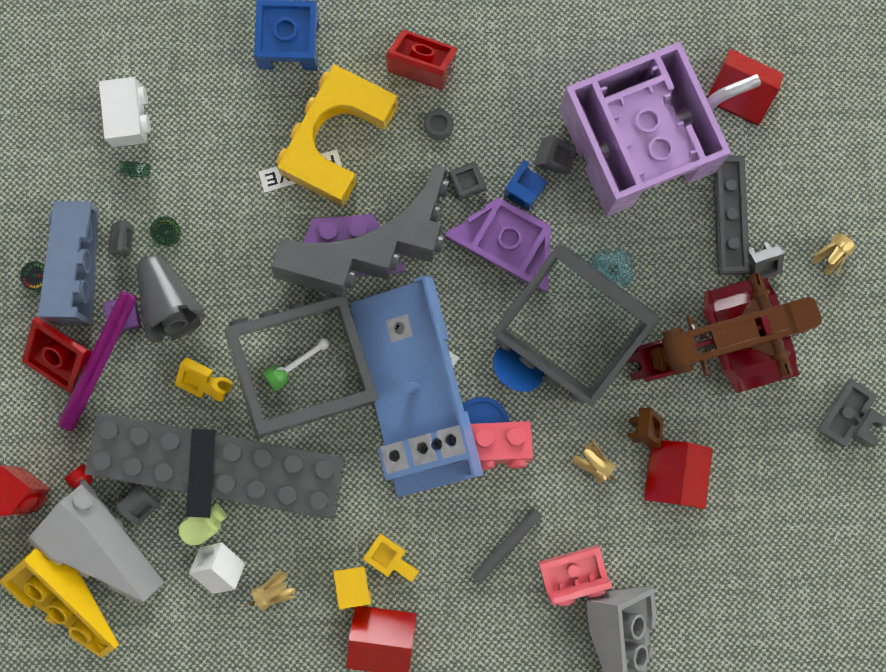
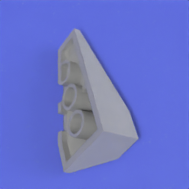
M82 485L62 499L28 537V541L50 561L60 566L64 563L80 571L79 575L85 578L91 576L106 583L109 589L140 604L148 600L164 584L162 578L108 509Z
M654 587L606 591L605 594L586 600L589 632L603 672H646L648 658H653V647H648L650 628H656Z

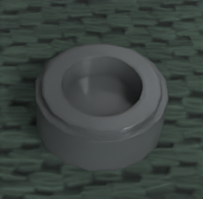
M433 110L425 117V132L431 139L441 141L452 134L453 118L445 110Z

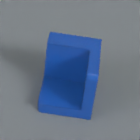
M524 160L506 186L503 196L529 211L546 186L547 181L528 169L529 162Z

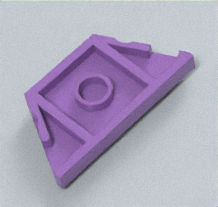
M499 197L487 204L481 211L469 216L463 223L448 230L444 235L449 241L527 284L550 255L551 226ZM548 274L536 288L544 293L549 288Z
M373 214L313 218L302 243H331L353 239L380 228ZM401 260L397 271L392 270L391 274L405 273ZM357 272V276H356V277H359V276H372V275H368V274H364V273H361V272Z

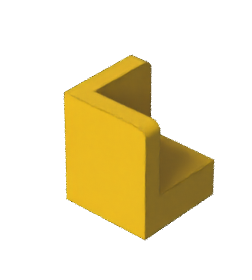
M365 567L333 571L339 610L372 603Z

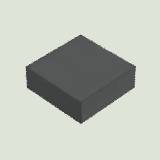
M476 161L448 172L459 201L487 190Z

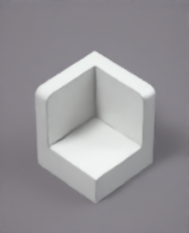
M217 543L199 548L189 574L211 593L216 594L236 589L245 563L223 543Z

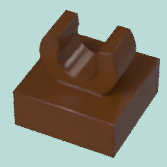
M651 407L639 408V416L629 419V423L633 427H637V431L627 433V437L634 443L643 442L649 449L661 448L664 420Z

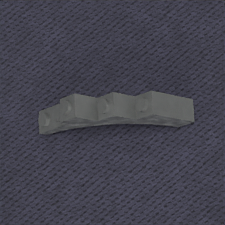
M434 165L426 185L415 200L396 218L374 231L353 239L331 243H302L281 239L271 265L274 278L345 297L347 288L352 289L355 284L357 272L389 280L391 271H397L401 254L432 263L435 252L441 253L445 236L441 235V223H438L442 206H438L440 197H446L450 180L445 179L446 167Z

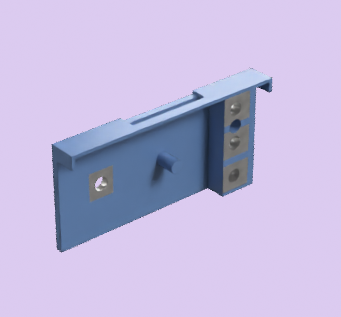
M429 276L413 279L414 283L350 303L357 334L378 397L374 404L385 445L378 447L385 480L394 481L397 497L484 475L468 412L464 411L448 350L446 340H449L434 279ZM399 323H403L405 326L402 334H398L396 331V326ZM453 435L456 437L457 440L455 445L452 443L451 440ZM439 439L442 441L441 449L438 447L437 444ZM425 443L428 446L427 452L424 451L423 447Z

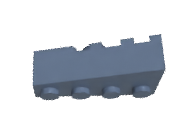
M54 201L53 210L49 214L50 233L37 317L56 326H93L99 208L91 201Z

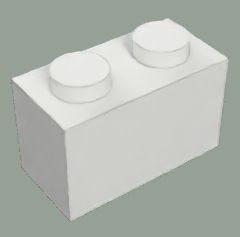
M135 77L99 81L104 139L112 147L148 143L147 133L151 132L148 115L144 114V104H148L145 86H141Z

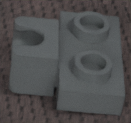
M849 379L816 431L840 447H846L851 438L866 447H874L878 444V440L870 433V426H886V417L874 409H870L877 395L853 379Z

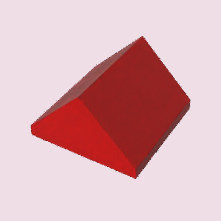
M403 29L387 51V70L390 73L443 90L458 48Z
M730 49L706 99L728 85L757 74L761 81L760 86L721 102L717 107L758 126L780 89L783 73Z
M35 317L31 322L21 362L72 394L92 350L51 323Z
M662 440L661 448L650 449L644 500L706 509L713 448L690 442Z
M369 606L355 607L348 640L346 668L368 672H409L417 613Z

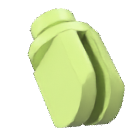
M215 503L211 506L210 518H185L179 525V535L186 544H202L221 528L220 522L226 519L227 515L223 508Z

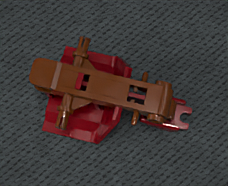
M761 273L748 276L749 280L706 291L704 292V314L708 325L696 329L692 316H687L686 320L690 331L682 333L681 327L674 328L662 333L664 339L639 346L626 362V364L636 362L640 368L638 372L630 375L631 381L643 380L644 382H652L668 376L683 374L694 370L693 364L698 362L701 364L704 375L709 376L710 371L706 360L717 356L725 376L736 393L798 376L800 373L796 364V352L791 337L820 326L822 318L817 303L813 298L806 297L780 305L769 279L762 280ZM706 333H711L712 339L699 343L695 342L694 337L701 336V339H706ZM715 346L716 350L711 351L710 347ZM705 348L706 353L699 354L698 350Z

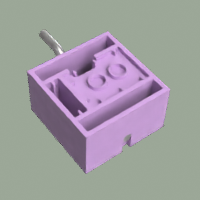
M677 42L566 87L559 112L579 157H584L585 161L588 162L585 171L605 216L608 217L634 206L643 191L681 175H684L689 184L715 173L731 154V151L712 110L721 102L760 86L759 76L755 74L728 85L706 99L681 42Z

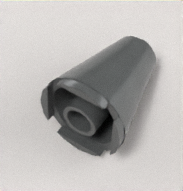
M157 255L144 257L136 270L146 337L150 341L163 342L162 337L171 335L172 340H175L199 328L202 324L200 318L205 319L203 308L166 259Z

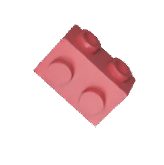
M531 421L471 424L482 470L495 469V464H508V468L511 469L525 468L526 463L532 462Z
M598 545L538 562L547 597L552 605L567 606L573 604L576 598L586 595L589 598L599 597L606 593L605 590L612 588Z

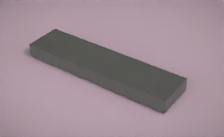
M728 156L718 170L713 173L718 275H748L750 273L745 156Z

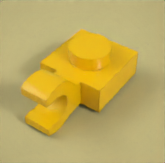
M185 357L180 363L175 386L201 399L205 394H208L214 400L223 402L226 392L230 393L233 382L225 377L213 378L212 369Z
M382 533L379 534L363 558L364 561L387 577L395 570L407 580L413 582L420 572L402 560L406 550Z

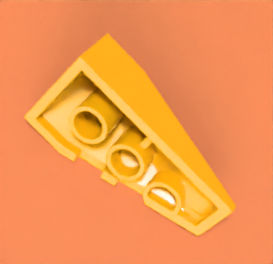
M34 547L0 579V584L21 604L29 609L34 605L47 614L45 617L47 622L52 625L55 623L62 624L68 628V633L72 639L98 657H104L119 645L77 569L64 563L60 566L50 561Z

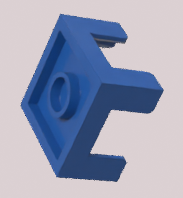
M256 1L254 58L259 69H274L272 63L274 61L301 62L303 70L318 71L316 31L319 28L320 14L316 1Z

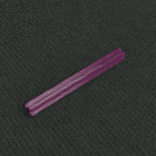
M125 291L120 293L58 421L60 428L72 431L76 427L137 301V297Z

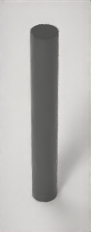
M533 508L471 577L481 584L543 515Z

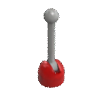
M85 464L77 467L64 478L73 490L82 485L105 506L90 487L93 478L92 475L84 474ZM115 518V520H116V521L119 523V525L122 527V526H123L122 520L119 519V518Z

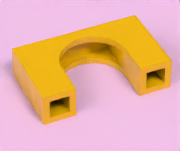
M333 64L330 72L325 71L319 82V92L316 97L312 96L305 107L306 115L303 121L295 124L290 136L292 141L287 149L284 147L280 151L276 163L278 164L277 168L280 175L344 207L357 183L356 175L326 159L316 149L317 133L328 119L341 114L357 116L385 130L398 107V97Z

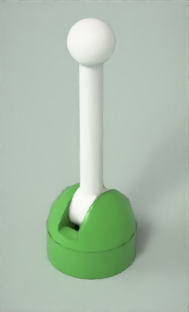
M321 338L315 347L285 368L280 365H274L261 373L272 389L277 392L287 383L289 371L318 351L328 349L330 343L326 338Z

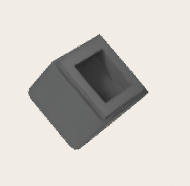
M556 136L544 137L541 140L534 165L563 175H569L576 148Z
M120 220L111 226L108 253L111 255L130 256L134 228L126 220Z

